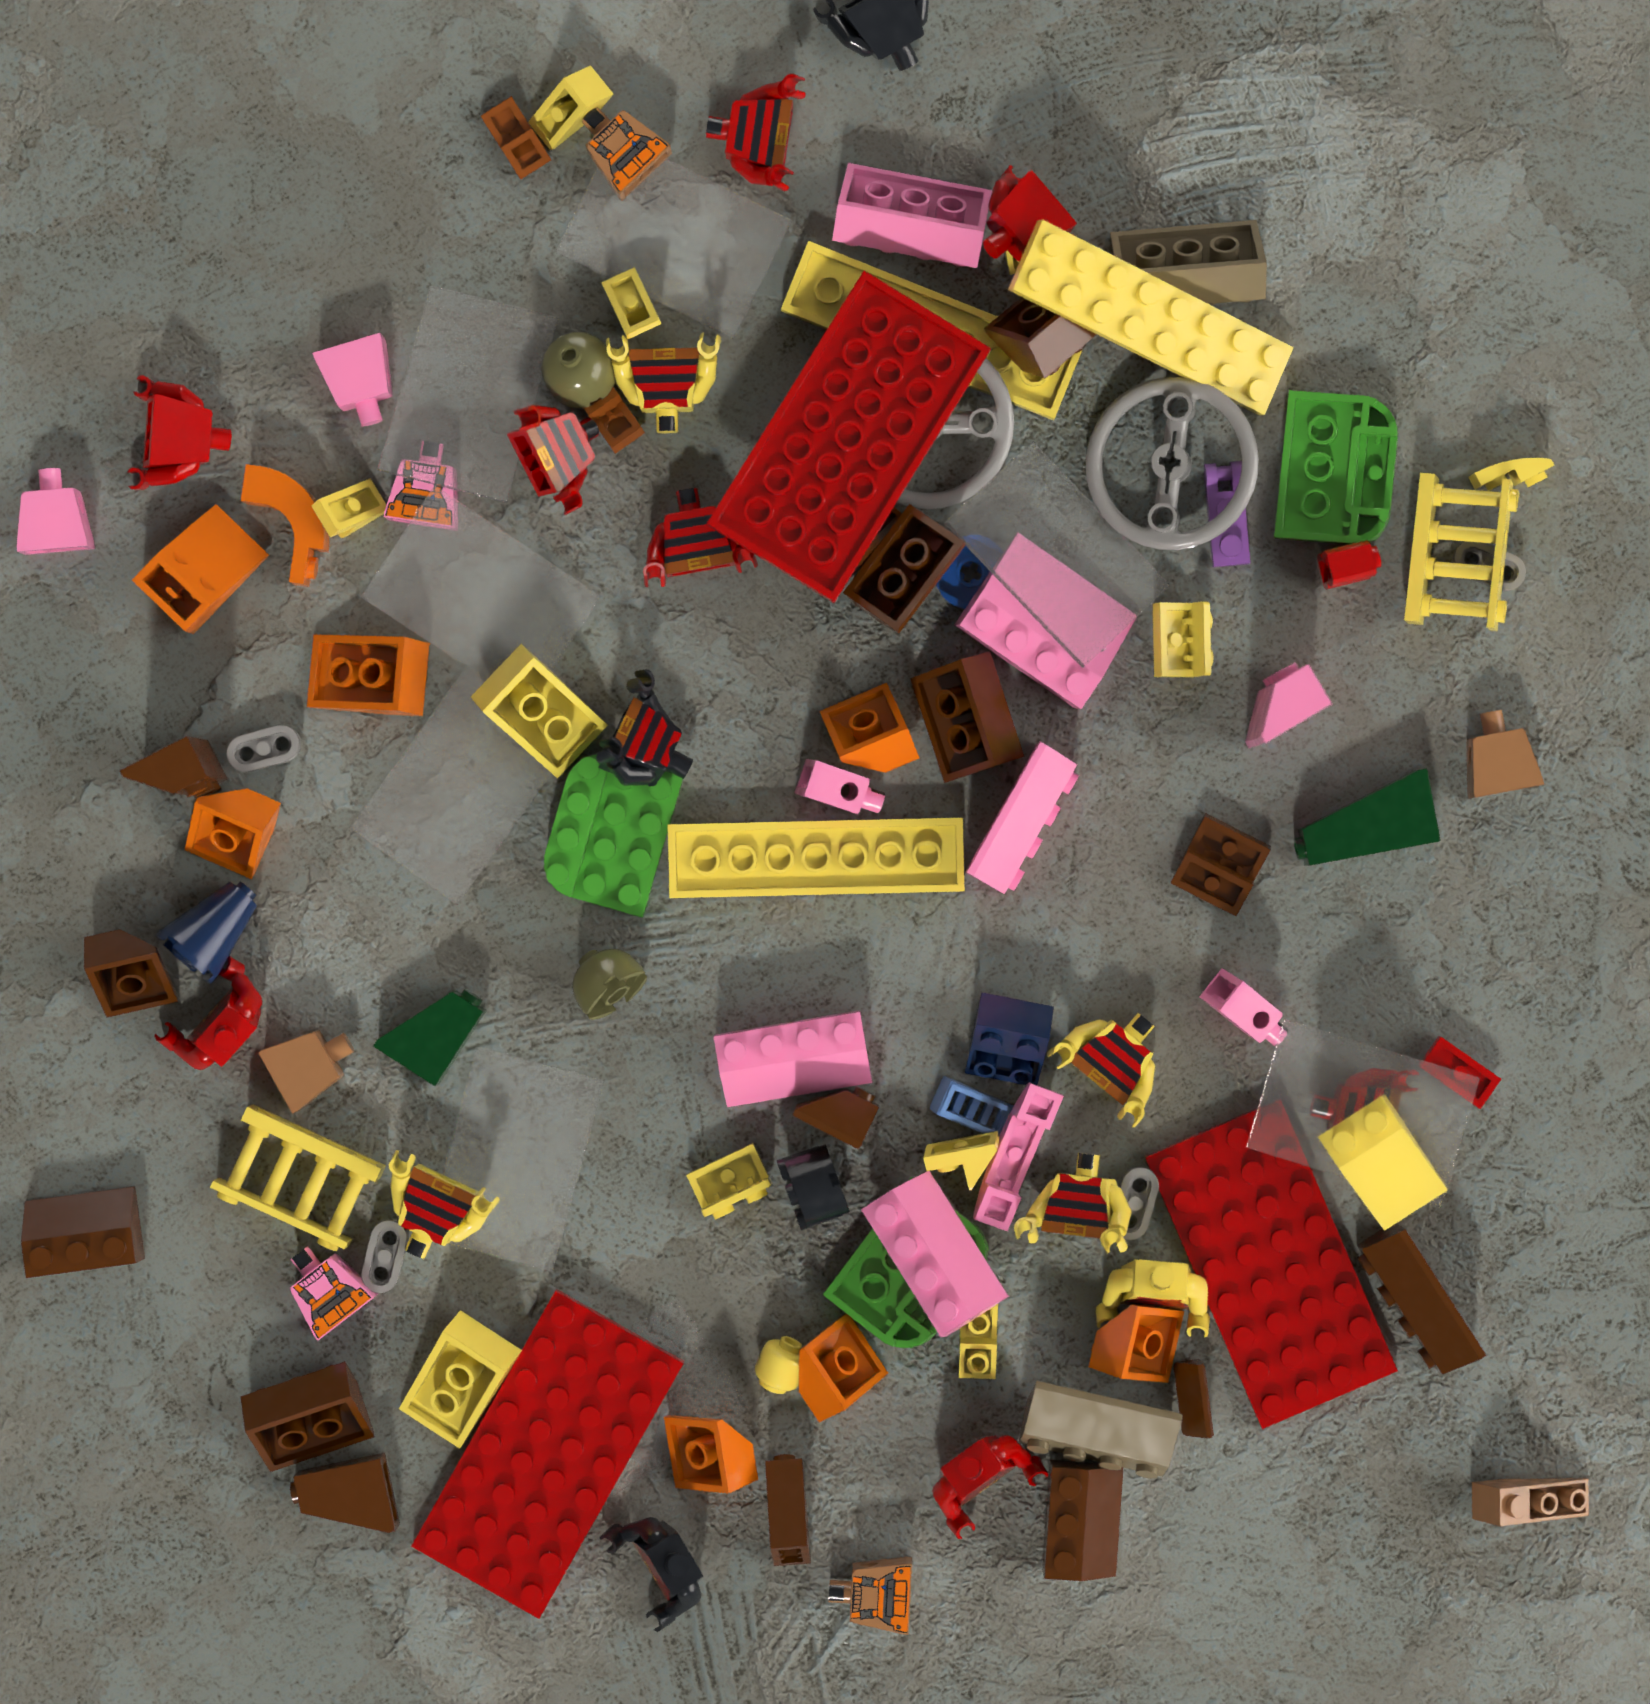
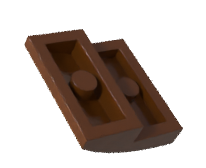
M1205 813L1175 871L1171 884L1237 916L1253 887L1257 874L1271 851V846Z

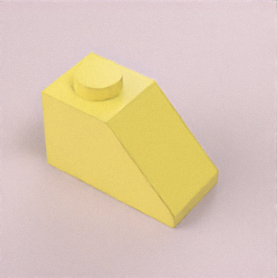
M590 65L564 77L528 123L551 151L584 126L582 121L589 112L596 107L601 110L612 97L613 92Z

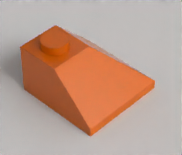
M887 683L819 711L842 763L886 773L919 759L908 727Z
M248 788L198 797L194 804L184 850L252 879L275 829L281 803Z
M1132 1304L1096 1331L1088 1367L1120 1379L1168 1383L1184 1311Z
M847 1313L839 1317L799 1350V1393L818 1422L846 1410L888 1374V1371L852 1317Z
M676 1415L664 1417L675 1488L729 1494L759 1480L753 1444L722 1419Z

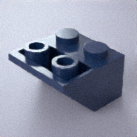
M981 992L965 1073L1019 1085H1027L1029 1082L1038 1085L1050 1039L1054 1006Z

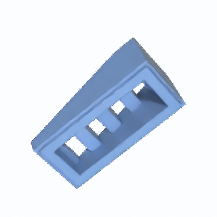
M943 1076L931 1102L930 1110L936 1115L983 1134L998 1131L1000 1135L1014 1105L947 1076ZM957 1091V1092H956V1095H955V1097H954V1099H953V1101H952V1104H951L950 1108L948 1109V1106H949V1103H950V1101H951V1099H952V1096H953L954 1092ZM968 1095L971 1098L963 1115L959 1114ZM980 1102H985L978 1121L973 1120ZM995 1106L999 1110L992 1127H989L986 1124Z

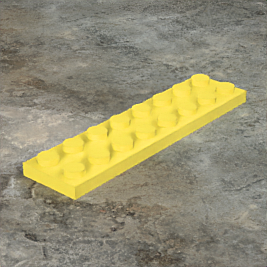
M1037 220L1008 288L1009 291L1181 377L1217 388L1235 404L1257 415H1265L1294 348L1044 220Z
M808 241L781 307V312L827 330L865 270L990 347L991 351L986 359L1000 373L1008 388L1012 404L1054 421L1082 350L1073 354L1060 365L1056 373L1045 379L1024 372L984 330L998 316ZM977 372L969 387L993 396L986 382Z
M963 818L668 824L669 898L965 891Z

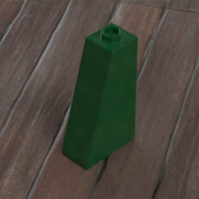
M1427 768L1412 771L1298 829L1299 837L1294 838L1297 859H1303L1304 866H1311L1440 842L1441 839Z

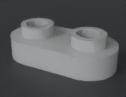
M1463 542L1454 550L1452 563L1466 564L1465 555L1472 553L1477 559L1475 565L1493 566L1495 547L1486 543ZM1506 552L1505 567L1509 568L1511 576L1508 580L1503 579L1502 591L1504 592L1519 587L1526 577V567L1523 561L1518 556ZM1471 579L1491 587V581Z
M284 725L269 727L234 738L228 745L227 759L236 770L242 772L260 770L293 760L300 752L301 739L299 734L291 727ZM282 737H286L289 741V747L285 751H280L277 747V741ZM246 747H251L254 752L253 758L249 761L244 760L242 757V751Z
M1142 1166L1133 1167L1126 1171L1119 1187L1122 1189L1131 1208V1214H1134L1136 1217L1135 1224L1127 1229V1233L1124 1236L1126 1240L1138 1239L1147 1231L1159 1190V1182L1156 1175L1150 1169ZM1137 1178H1143L1146 1181V1187L1142 1191H1135L1133 1189V1182Z
M384 1220L377 1224L371 1232L361 1277L364 1285L372 1292H388L399 1281L406 1254L405 1247L409 1241V1233L406 1228L398 1225V1220ZM387 1231H393L397 1235L396 1243L389 1244L385 1241L384 1235ZM377 1267L387 1269V1279L382 1280L376 1276Z

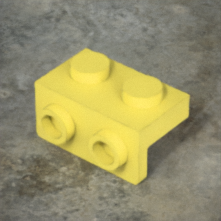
M1209 602L1153 603L1154 677H1201L1211 675V666L1214 659L1211 649L1213 617L1210 612Z
M754 1143L686 1175L702 1208L703 1216L706 1217L712 1214L714 1219L734 1211L735 1209L732 1204L746 1198L749 1204L768 1195L766 1188L772 1185V1181Z

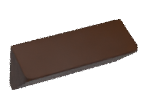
M1200 1359L1175 1362L1173 1367L1179 1413L1183 1414L1181 1422L1182 1433L1191 1437L1212 1438L1214 1432L1205 1365Z

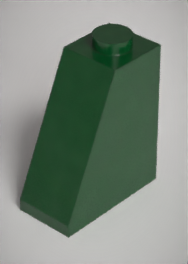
M466 989L462 993L457 990L452 991L377 1039L373 1047L433 1086H437L487 1010L480 1006L483 1000Z

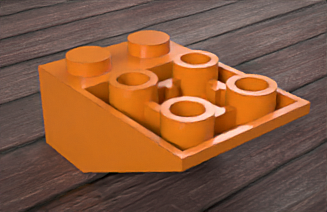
M215 504L159 551L132 581L185 632L194 634L263 563L269 554Z

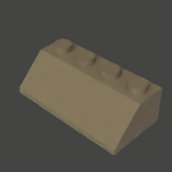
M1257 220L1110 232L1111 255L1209 305L1266 299L1267 261Z
M1036 1381L1026 1401L1019 1444L1027 1445V1449L1035 1453L1058 1452L1062 1453L1063 1457L1070 1461L1083 1462L1085 1459L1099 1462V1465L1105 1469L1120 1470L1123 1467L1136 1470L1135 1473L1138 1476L1154 1479L1158 1476L1163 1477L1169 1468L1183 1414Z

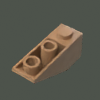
M1587 1478L1496 1479L1472 1482V1519L1497 1526H1508L1589 1516V1487Z

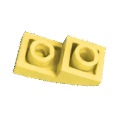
M1547 458L1515 459L1486 467L1470 475L1469 479L1475 490L1485 485L1487 490L1490 491L1502 485V479H1507L1505 474L1508 473L1514 486L1525 482L1526 486L1530 487L1548 478L1545 471L1553 467L1554 463L1552 459Z
M998 1304L960 1328L959 1378L996 1379Z

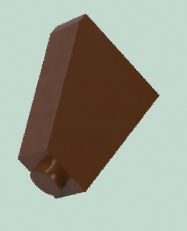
M385 1453L299 1470L293 1477L294 1482H290L292 1501L294 1504L299 1503L302 1514L387 1533L396 1531L400 1525Z
M791 1454L777 1455L773 1457V1460L765 1461L770 1550L774 1566L811 1564L802 1458L795 1459V1456Z

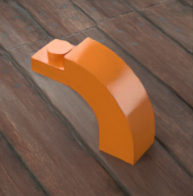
M246 464L241 501L247 505L273 508L281 511L286 516L294 533V549L289 582L294 585L309 587L310 579H316L319 560L318 557H314V551L329 553L330 545L329 535L311 506L316 502L315 498L301 484L280 471Z

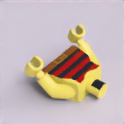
M703 332L700 334L697 347L629 349L628 339L625 335H622L623 346L619 349H614L610 346V339L607 338L606 350L608 356L612 358L617 385L630 404L640 406L642 413H656V433H677L678 412H692L694 405L705 399L716 379V354L721 344L720 335L717 334L715 345L708 346L704 343Z
M1137 1013L1125 1029L1113 1020L1106 1022L1100 1019L1077 1026L1059 1044L1047 1051V1057H1050L1055 1052L1061 1055L1062 1063L1057 1066L1058 1069L1071 1062L1121 1105L1125 1104L1118 1113L1117 1117L1119 1120L1125 1116L1126 1112L1134 1116L1135 1121L1132 1127H1136L1145 1115L1144 1107L1153 1089L1155 1064L1151 1059L1153 1053L1141 1043L1155 1026L1141 1014Z
M396 1150L389 1163V1169L392 1172L391 1194L393 1209L399 1216L398 1225L412 1231L405 1251L416 1257L424 1259L432 1241L446 1246L451 1241L461 1242L481 1229L489 1213L500 1201L498 1196L492 1202L487 1201L483 1195L486 1190L485 1187L477 1191L421 1164L414 1166L411 1171L416 1160L414 1154L410 1155L408 1162H404L399 1159V1150Z
M1078 1153L1076 1175L1057 1173L1055 1179L1050 1180L1035 1199L1026 1217H1022L1015 1222L1014 1231L1016 1238L1019 1239L1024 1231L1029 1230V1243H1036L1039 1237L1037 1227L1042 1226L1041 1231L1099 1238L1107 1253L1110 1252V1246L1117 1242L1119 1251L1125 1252L1128 1247L1124 1236L1127 1233L1132 1211L1122 1189L1117 1186L1116 1180L1098 1177L1100 1155Z
M1133 1260L1121 1266V1269L1113 1270L1107 1280L1102 1298L1103 1303L1097 1305L1095 1310L1097 1328L1100 1329L1102 1322L1111 1321L1118 1315L1117 1307L1120 1304L1186 1309L1190 1311L1187 1321V1335H1192L1193 1328L1202 1329L1204 1337H1207L1209 1334L1210 1316L1207 1313L1208 1287L1206 1280L1202 1276L1191 1273L1189 1265L1185 1263Z

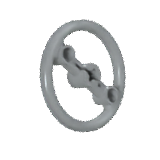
M985 359L978 370V374L989 387L995 401L994 406L981 407L975 411H953L948 421H958L959 424H945L938 435L940 437L942 434H974L981 438H993L995 443L987 461L974 476L955 488L932 493L914 492L905 489L897 504L904 506L911 504L919 509H936L961 503L976 495L987 486L1001 469L1008 456L1013 439V405L1008 388L1000 373L988 359ZM987 412L992 416L994 424L989 432L981 433L974 428L973 418L977 413Z
M1163 377L1148 380L1133 386L1119 395L1098 419L1090 436L1086 452L1088 488L1096 507L1104 519L1129 540L1160 550H1180L1196 547L1211 541L1225 532L1247 507L1254 492L1258 476L1259 456L1257 443L1251 425L1241 409L1217 388L1185 377ZM1164 395L1163 411L1167 416L1163 445L1155 450L1151 459L1153 471L1159 476L1155 505L1148 513V525L1142 528L1127 519L1111 500L1104 483L1102 471L1103 453L1111 430L1130 408L1151 397ZM1179 399L1187 400L1189 403L1188 412L1179 418L1172 417L1170 413L1171 405ZM1201 399L1218 409L1235 430L1242 455L1241 475L1232 499L1222 512L1199 528L1187 532H1179L1180 515L1177 511L1180 483L1190 475L1192 469V460L1185 451L1188 425L1196 413L1195 403ZM1174 454L1175 458L1181 463L1180 466L1173 467L1172 473L1169 475V469L1163 463L1164 461H1169ZM1163 509L1171 510L1173 521L1170 526L1158 528L1155 524L1156 514Z

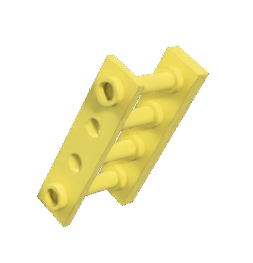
M1420 473L1404 621L1408 624L1423 625L1424 616L1430 617L1431 613L1487 618L1486 627L1490 631H1498V623L1505 622L1507 601L1501 600L1510 512H1517L1519 490L1513 489V483L1510 479H1502L1501 492L1444 488V484H1439V478L1436 474ZM1443 503L1499 507L1497 529L1440 525V521H1435L1436 506H1442ZM1439 540L1495 544L1493 566L1437 562L1436 558L1431 557L1432 543H1438ZM1435 576L1491 581L1489 603L1432 598V594H1427L1428 579L1434 580Z
M254 1104L246 1107L241 1121L249 1124L248 1130L250 1133L228 1181L218 1178L212 1182L210 1188L218 1191L217 1197L225 1202L237 1205L240 1201L318 1237L317 1243L327 1249L337 1251L339 1247L345 1249L350 1246L352 1238L341 1234L363 1185L368 1184L370 1180L378 1181L386 1165ZM269 1134H272L283 1140L281 1143L283 1149L262 1195L259 1196L241 1188L263 1138H268ZM304 1149L316 1155L314 1160L317 1164L295 1212L274 1202L296 1154L301 1153ZM337 1164L350 1170L348 1176L351 1178L329 1226L326 1227L308 1217L330 1169H335Z

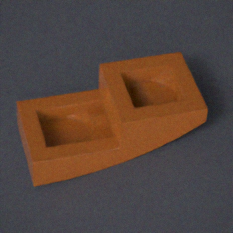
M512 96L480 116L520 180L551 161L550 156Z
M614 387L604 399L598 398L590 403L591 406L583 408L588 416L597 424L599 432L615 454L645 433Z

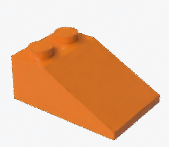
M313 634L307 707L386 715L423 716L430 643L396 636Z

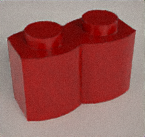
M1365 540L1324 550L1321 554H1318L1317 563L1323 587L1327 590L1368 580L1376 576L1377 568L1381 567V558L1377 546H1371V543Z

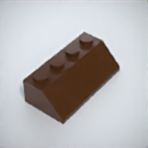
M1396 1223L1385 1231L1384 1229L1379 1230L1357 1245L1362 1253L1357 1257L1359 1263L1368 1276L1375 1273L1382 1286L1377 1288L1379 1294L1388 1307L1395 1304L1402 1317L1397 1319L1408 1338L1415 1335L1422 1348L1417 1350L1429 1370L1435 1366L1441 1374H1445L1487 1356L1403 1227Z

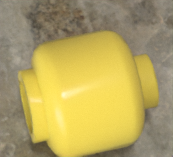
M782 1336L781 1340L772 1339L766 1342L755 1365L756 1376L759 1378V1384L763 1388L776 1394H785L786 1391H792L798 1387L799 1350L802 1344L788 1336Z

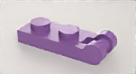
M1233 461L1229 463V466L1219 467L1216 466V463L1204 464L1208 522L1222 512L1232 499L1239 483L1242 461ZM1230 480L1231 491L1218 492V481ZM1246 508L1225 532L1210 541L1212 568L1251 563Z

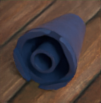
M241 881L237 885L228 882L160 929L156 934V938L159 940L167 938L168 940L163 945L191 971L195 972L198 970L203 975L205 974L202 979L211 984L219 975L254 913L257 905L253 899L256 897V894Z

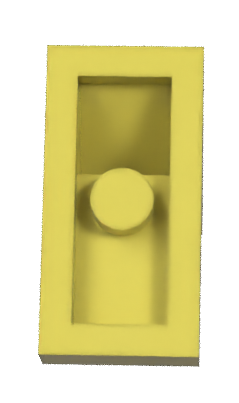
M635 267L601 282L627 339L661 324Z
M370 478L320 498L311 506L330 537L339 535V537L344 538L383 515L386 503Z
M995 1131L927 1144L923 1156L926 1171L937 1170L944 1173L953 1171L959 1165H963L968 1188L972 1190L997 1152L1000 1139L999 1132Z

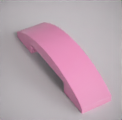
M1030 1082L1024 1088L999 1135L997 1152L987 1165L975 1205L974 1220L1008 1232L1021 1201V1196L1018 1194L1045 1128L1050 1130L1064 1097L1062 1094Z

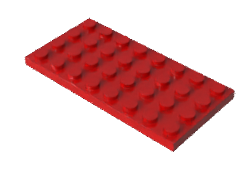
M864 270L708 520L707 526L835 603L990 353L991 348Z
M1281 1099L1272 1101L1144 1156L1149 1169L1158 1179L1159 1192L1192 1269L1196 1275L1202 1276L1206 1280L1208 1306L1262 1429L1398 1371Z
M556 1289L411 1547L540 1619L678 1375L684 1361Z

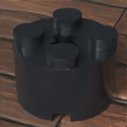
M826 1144L776 1160L783 1181L791 1180V1183L785 1185L791 1205H800V1208L795 1209L794 1212L801 1231L850 1212Z

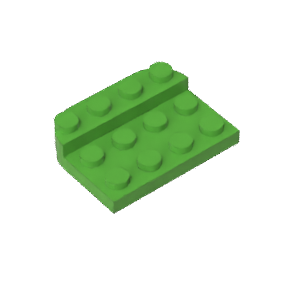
M1289 390L1274 533L1275 539L1348 545L1365 540L1372 542L1381 536L1387 527L1391 514L1398 446L1397 424L1394 416L1384 404L1373 397L1363 395Z
M596 755L584 757L571 769L564 785L544 855V868L547 880L557 891L565 896L643 918L667 838L668 824H671L683 779L665 771L655 786H624L613 773L598 768L600 763L596 760Z
M955 1210L987 1261L989 1245L983 1232L974 1222H971ZM872 1228L823 1295L882 1342L899 1348H913L929 1341L937 1331Z

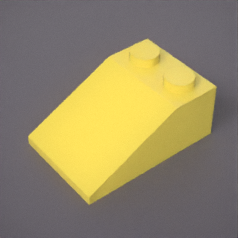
M522 644L513 651L471 696L482 712L557 779L608 726L605 721Z
M1386 1095L1380 1096L1318 1136L1339 1170L1384 1231L1448 1190Z
M460 1310L443 1330L399 1409L460 1449L500 1388L522 1350Z

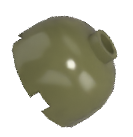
M571 332L558 337L549 345L543 355L541 371L545 386L559 403L570 408H586L591 406L590 403L598 398L604 399L616 382L612 358L607 354L606 345L598 337L587 332Z
M604 949L599 952L591 950L579 960L580 967L574 974L572 989L574 998L581 1010L589 1019L595 1020L615 1012L616 1008L613 1004L624 996L626 1003L630 1001L642 989L647 981V976L642 966L627 952L620 949Z

